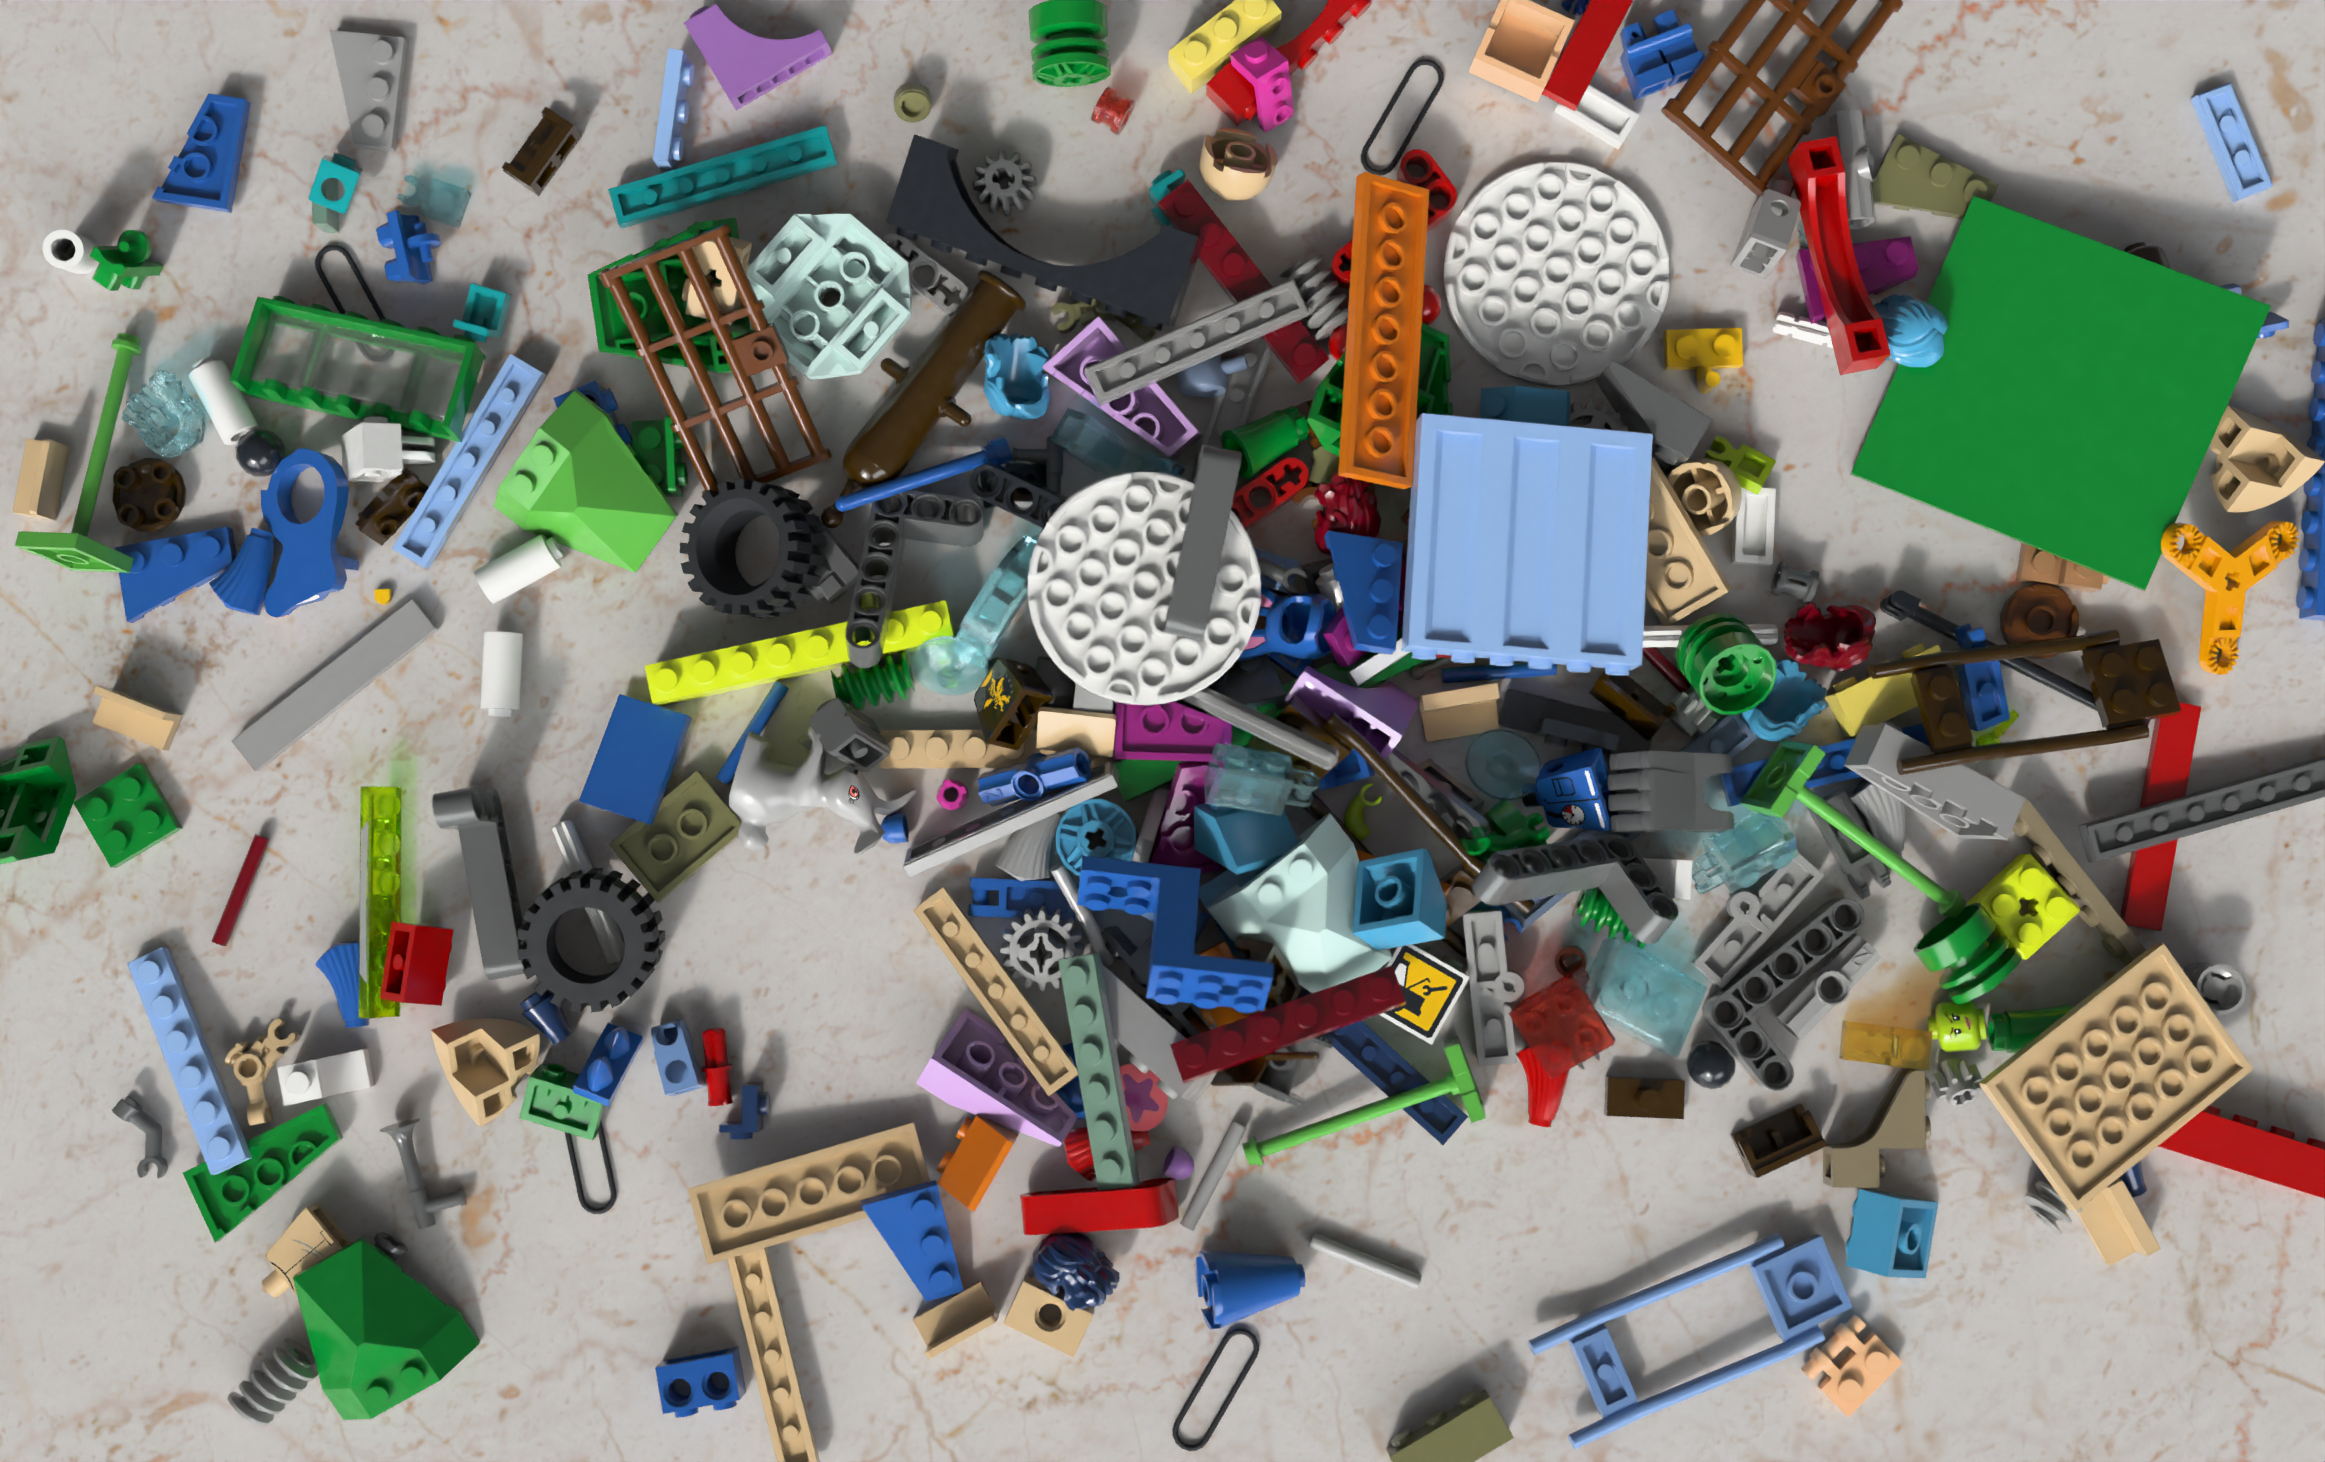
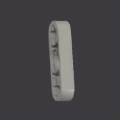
M889 233L881 238L888 246L891 245L895 248L899 244L902 245L900 250L903 256L910 260L911 288L945 315L952 316L961 304L952 303L950 306L946 305V296L937 289L942 277L947 279L942 284L950 293L954 294L957 290L961 291L959 296L962 302L970 294L967 286L907 238L896 233ZM913 254H915L916 256H918V257L914 258L913 260H911ZM922 265L930 266L935 272L933 280L926 285H920L913 279L914 271ZM937 289L935 296H932L930 293Z

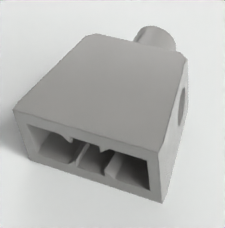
M1774 180L1770 189H1765L1748 216L1731 263L1732 267L1766 279L1785 254L1801 206V202L1798 199L1791 197L1794 191V186L1784 180Z

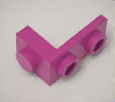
M1259 36L1230 54L1232 66L1254 86L1259 126L1264 132H1268L1284 123L1294 115L1288 60L1262 36Z

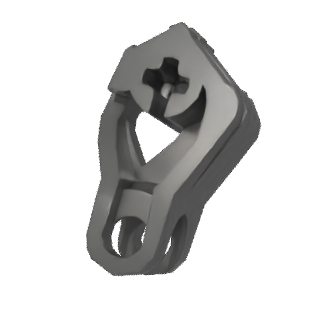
M1640 751L1610 754V769L1617 771V774L1608 775L1607 780L1609 791H1617V795L1608 796L1609 811L1618 812V815L1611 816L1610 825L1613 832L1646 833L1658 830H1680L1706 833L1724 832L1735 828L1734 814L1730 811L1712 809L1705 802L1702 794L1704 782L1710 776L1723 775L1733 771L1732 755L1672 751Z

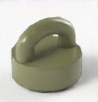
M913 82L901 85L895 91L893 97L894 109L902 120L919 122L930 114L932 108L931 97L927 87Z

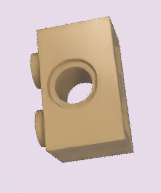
M1025 1275L1003 1324L1074 1358L1094 1315L1095 1308L1088 1306L1083 1310L1075 1309L1072 1311L1065 1304L1064 1293L1059 1291L1053 1296L1047 1286L1042 1284L1035 1275L1033 1278ZM1049 1303L1055 1304L1060 1308L1062 1316L1056 1321H1047L1040 1313L1041 1307Z

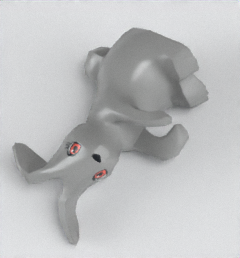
M811 726L808 731L809 736L804 735L798 739L802 746L810 750L806 760L800 766L772 761L770 755L773 747L754 731L749 732L729 795V807L741 819V824L738 828V839L747 849L761 850L765 848L769 840L766 834L767 825L781 823L794 817L804 809L817 806L829 808L842 819L856 823L860 827V834L854 848V853L862 854L876 846L885 834L877 821L875 813L886 816L894 814L901 810L916 793V789L913 788L904 796L887 802L878 798L859 768L846 766L829 775L825 774L826 752L819 740L820 737L815 734Z

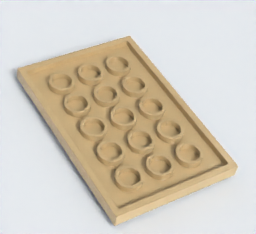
M2155 943L1982 1079L1979 1085L2068 1209L2078 1211L2250 1073L2253 1068L2165 944Z

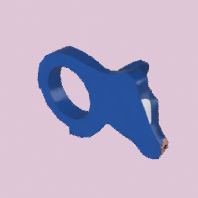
M306 448L296 449V452L282 459L271 475L268 489L261 490V509L264 520L274 536L283 544V551L278 563L275 579L266 591L264 598L266 613L275 618L287 617L300 606L322 601L330 593L344 589L347 581L345 570L359 569V561L340 555L336 549V541L344 521L348 503L349 485L344 470L332 456ZM309 467H314L322 477L325 496L322 507L317 515L307 523H301L294 515L291 507V491L299 474Z

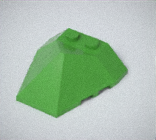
M576 389L537 430L499 485L494 507L527 532L535 535L543 534L547 539L554 537L561 545L636 573L679 514L651 474L647 475L634 457L636 453L629 444L626 445L612 425L615 423L608 413Z

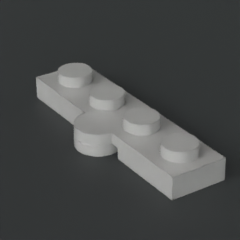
M1792 850L1753 894L1751 892L1739 891L1729 897L1726 908L1731 918L1692 960L1691 964L1715 986L1723 989L1820 882L1824 875L1797 850Z
M1501 908L1467 911L1463 914L1478 1066L1517 1063L1511 1002L1518 1000L1522 996L1525 985L1523 977L1519 972L1507 969Z

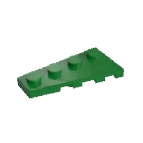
M327 1103L246 1141L252 1158L215 1175L210 1174L206 1161L183 1172L215 1243L221 1241L343 1138Z

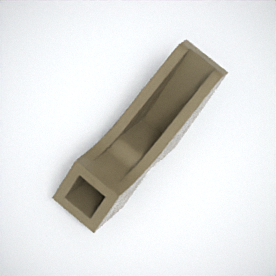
M1916 1068L1900 1069L1896 1073L1865 1131L1848 1142L1827 1144L1823 1148L1824 1184L1833 1188H1880V1178H1883L1885 1174V1161L1883 1155L1879 1154V1149H1926V1139H1929L1931 1135V1122L1925 1114V1100L1930 1098L1931 1087L1928 1077H1925L1924 1070Z

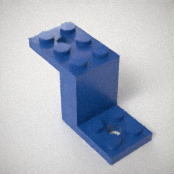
M1090 856L1082 857L1077 905L1086 906L1095 911H1102L1107 908L1119 909L1133 915L1154 913L1146 998L1155 999L1161 1004H1175L1177 1002L1194 1003L1197 1007L1204 1009L1222 1006L1232 1007L1242 1013H1252L1257 1010L1264 1011L1273 979V963L1194 955L1201 869Z

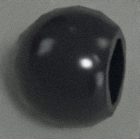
M256 429L247 432L240 437L235 447L236 459L240 467L246 473L255 477L272 475L282 459L286 457L285 446L282 440L274 432L266 429Z
M1713 1040L1701 1041L1689 1052L1687 1059L1688 1073L1692 1080L1701 1087L1709 1089L1721 1088L1728 1084L1734 1076L1735 1060L1720 1043Z

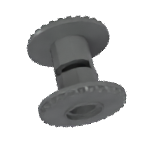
M1319 1035L1275 1052H1308L1312 1041L1332 1048L1333 1041L1326 1036ZM1270 1060L1256 1086H1251L1257 1091L1282 1102L1305 1108L1308 1104L1307 1100L1290 1092L1304 1060Z

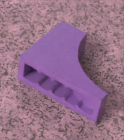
M717 4L710 8L705 6L697 9L691 14L690 19L684 22L691 37L736 111L832 55L829 44L820 29L806 36L794 39L777 40L762 38L744 31L724 15Z
M1308 665L1284 700L1288 702L1296 695L1325 720L1335 712L1360 732L1385 759L1388 758L1402 738L1420 704L1419 700L1390 681L1379 688H1358L1333 680Z

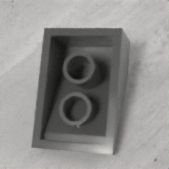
M1614 360L1609 363L1596 380V383L1615 412L1620 414L1619 418L1624 426L1628 427V432L1653 434L1652 458H1655L1661 470L1667 471L1668 468L1674 470L1685 463L1691 457L1713 420Z

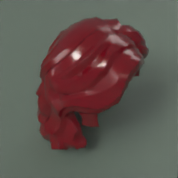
M1338 469L1333 471L1331 481L1321 482L1314 493V498H1318L1319 503L1327 507L1326 515H1324L1322 510H1318L1315 513L1318 523L1317 529L1314 532L1315 543L1318 549L1326 555H1331V551L1327 549L1324 538L1327 531L1376 538L1382 520L1377 510L1378 502L1374 483L1339 476Z
M1814 602L1798 608L1796 618L1789 619L1784 626V641L1787 644L1785 645V651L1795 661L1817 667H1828V669L1839 672L1851 669L1868 658L1873 647L1872 639L1875 634L1874 628L1876 625V617L1869 609L1858 605L1841 607L1830 605L1826 610L1831 614L1822 615L1821 609L1816 607Z

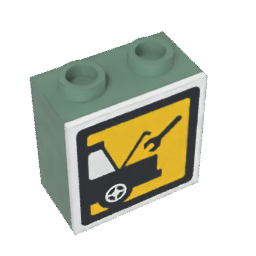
M1424 942L1394 947L1390 952L1392 959L1384 964L1381 969L1393 966L1406 1000V1005L1379 1015L1432 1045L1470 977L1461 973L1464 965L1454 959L1443 955L1440 961L1428 954L1431 946Z

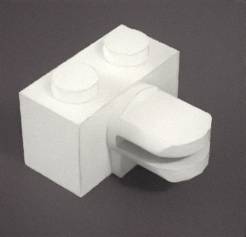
M385 417L364 418V422L353 425L351 430L341 436L342 468L348 481L383 482L386 479H394L401 475L403 464L426 465L435 463V453L402 451L434 448V438L401 436V424L388 423V419Z

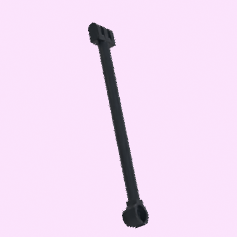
M1898 590L1880 602L1882 612L1900 621L1908 617L1957 642L1955 628L1959 627V625L1919 606L1921 599L1903 590ZM1987 639L1985 641L1986 646L1997 645ZM2023 657L1999 660V663L2097 711L2092 691ZM2145 720L2144 723L2149 725L2150 720Z

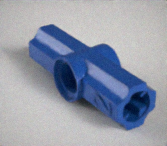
M1079 747L1049 755L1034 753L1025 762L982 773L978 778V794L983 803H987L991 807L1019 799L1028 802L1036 801L1045 792L1088 781L1092 775L1090 769L1091 760L1086 750L1082 751Z

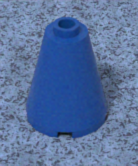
M1213 1250L1199 1251L1200 1257H1196L1198 1297H1203L1206 1306H1208V1308L1201 1310L1206 1325L1210 1330L1220 1329L1297 1297L1300 1294V1288L1305 1287L1306 1284L1304 1268L1302 1264H1296L1293 1257Z

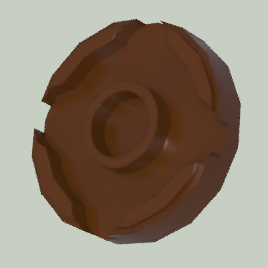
M2031 584L2016 590L2005 601L2000 613V630L2005 642L2011 644L2076 636L2079 630V612L2076 605L2072 604L2068 598L2069 595L2063 589L2051 584ZM2060 653L2031 656L2027 658L2047 659L2056 656Z

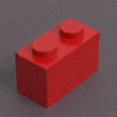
M392 921L380 998L401 1003L442 1006L454 929Z

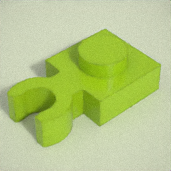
M1720 436L1714 438L1710 447L1720 454L1708 449L1703 458H1710L1724 463L1734 472L1740 482V486L1756 495L1759 494L1777 461L1743 443L1740 449L1736 450L1732 448L1731 443L1727 439Z

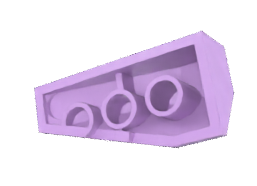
M965 1008L929 1060L916 1083L949 1105L1060 1147L1078 1116L1056 1092L1051 1096L1046 1094L1033 1074L1027 1069L1020 1057L1017 1058L1004 1044L1006 1038L997 1028Z

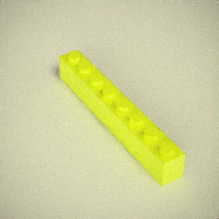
M944 600L891 612L881 658H886L888 654L891 656L900 655L902 651L909 653L957 642L948 602ZM847 622L645 665L652 703L665 706L840 668L843 664H846V666L854 665L850 662L847 653ZM861 641V642H859V643H857V644L862 646V645H868V644H870L871 642H869V641Z

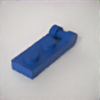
M970 878L969 889H973V904H969L968 916L1001 918L1017 916L1024 918L1026 909L1030 908L1034 915H1039L1041 906H1045L1047 915L1052 916L1056 909H1060L1061 920L1072 917L1075 921V914L1056 881ZM989 890H999V906L988 905Z

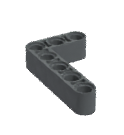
M1203 444L1197 454L1191 483H1194L1166 615L1164 633L1203 640L1242 452Z
M909 490L872 503L846 627L847 653L851 663L861 668H869L876 665L883 655L905 540L971 547L978 544L984 535L983 508L979 502L967 497ZM895 511L896 513L888 514L886 512ZM933 516L934 518L926 519V518H923V517ZM963 521H970V522H972V523L963 524V523H961V522H963ZM889 543L890 545L880 546L879 544ZM875 575H882V576H884V577L879 578V579L871 578V577H873V576H875ZM868 608H876V609H878V610L873 611V612L864 611L865 609H868ZM861 641H869V642H871V643L868 644V645H862V646L857 644V643H859V642H861Z
M477 786L436 793L432 797V807L437 825L441 829H457L459 831L482 964L486 977L489 980L524 974L523 969L529 965L527 958L519 960L517 949L524 944V940L517 939L518 930L524 924L499 794L493 788Z
M1605 834L1496 852L1491 855L1472 883L1474 894L1481 901L1489 905H1502L1599 887L1633 936L1646 944L1657 943L1679 914L1675 902L1628 839L1619 834Z
M1833 898L1826 901L1737 973L1723 989H1717L1705 1000L1702 1007L1704 1019L1759 1086L1774 1091L1783 1090L1792 1083L1794 1069L1789 1060L1752 1015L1861 927L1865 918L1864 910L1857 901L1849 898ZM1841 905H1844L1849 911V919L1843 926H1840L1835 920L1836 909ZM1811 929H1815L1820 936L1819 945L1813 950H1810L1805 943V936ZM1785 953L1790 959V967L1787 972L1780 974L1775 967V961L1780 954ZM1756 977L1761 984V989L1757 996L1750 998L1745 991V985L1750 978ZM1727 1001L1731 1007V1015L1726 1021L1720 1022L1716 1017L1715 1010L1719 1003ZM1751 1031L1755 1036V1046L1752 1050L1744 1052L1740 1047V1039L1744 1033ZM1776 1062L1780 1068L1779 1076L1776 1080L1768 1082L1764 1075L1765 1068L1769 1063Z

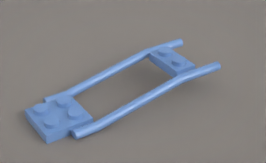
M1775 1233L1741 1250L1595 1309L1529 1340L1528 1345L1534 1355L1569 1340L1570 1347L1597 1410L1602 1416L1601 1420L1568 1435L1572 1447L1577 1449L1642 1417L1789 1358L1825 1341V1336L1818 1324L1853 1308L1822 1235L1815 1234L1784 1248L1785 1245L1779 1233ZM1749 1263L1751 1273L1779 1338H1782L1783 1343L1637 1402V1396L1604 1323Z

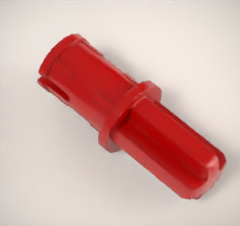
M709 1028L702 1033L705 1066L701 1067L702 1072H706L708 1106L724 1105L723 1102L728 1105L733 1103L729 1069H732L733 1066L731 1063H728L725 1030L723 1028Z

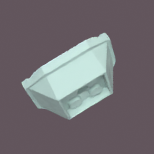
M794 214L747 269V277L758 300H762L765 308L762 309L769 324L774 322L790 357L788 362L810 381L863 373L912 316L909 263L851 214ZM831 291L839 292L841 298L835 306L826 307L822 305V299L825 294ZM750 321V329L754 330L752 323Z

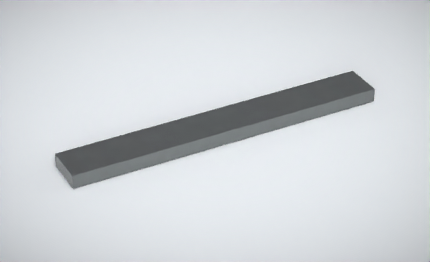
M2325 756L2078 825L2087 860L2093 863L2323 798L2325 797Z

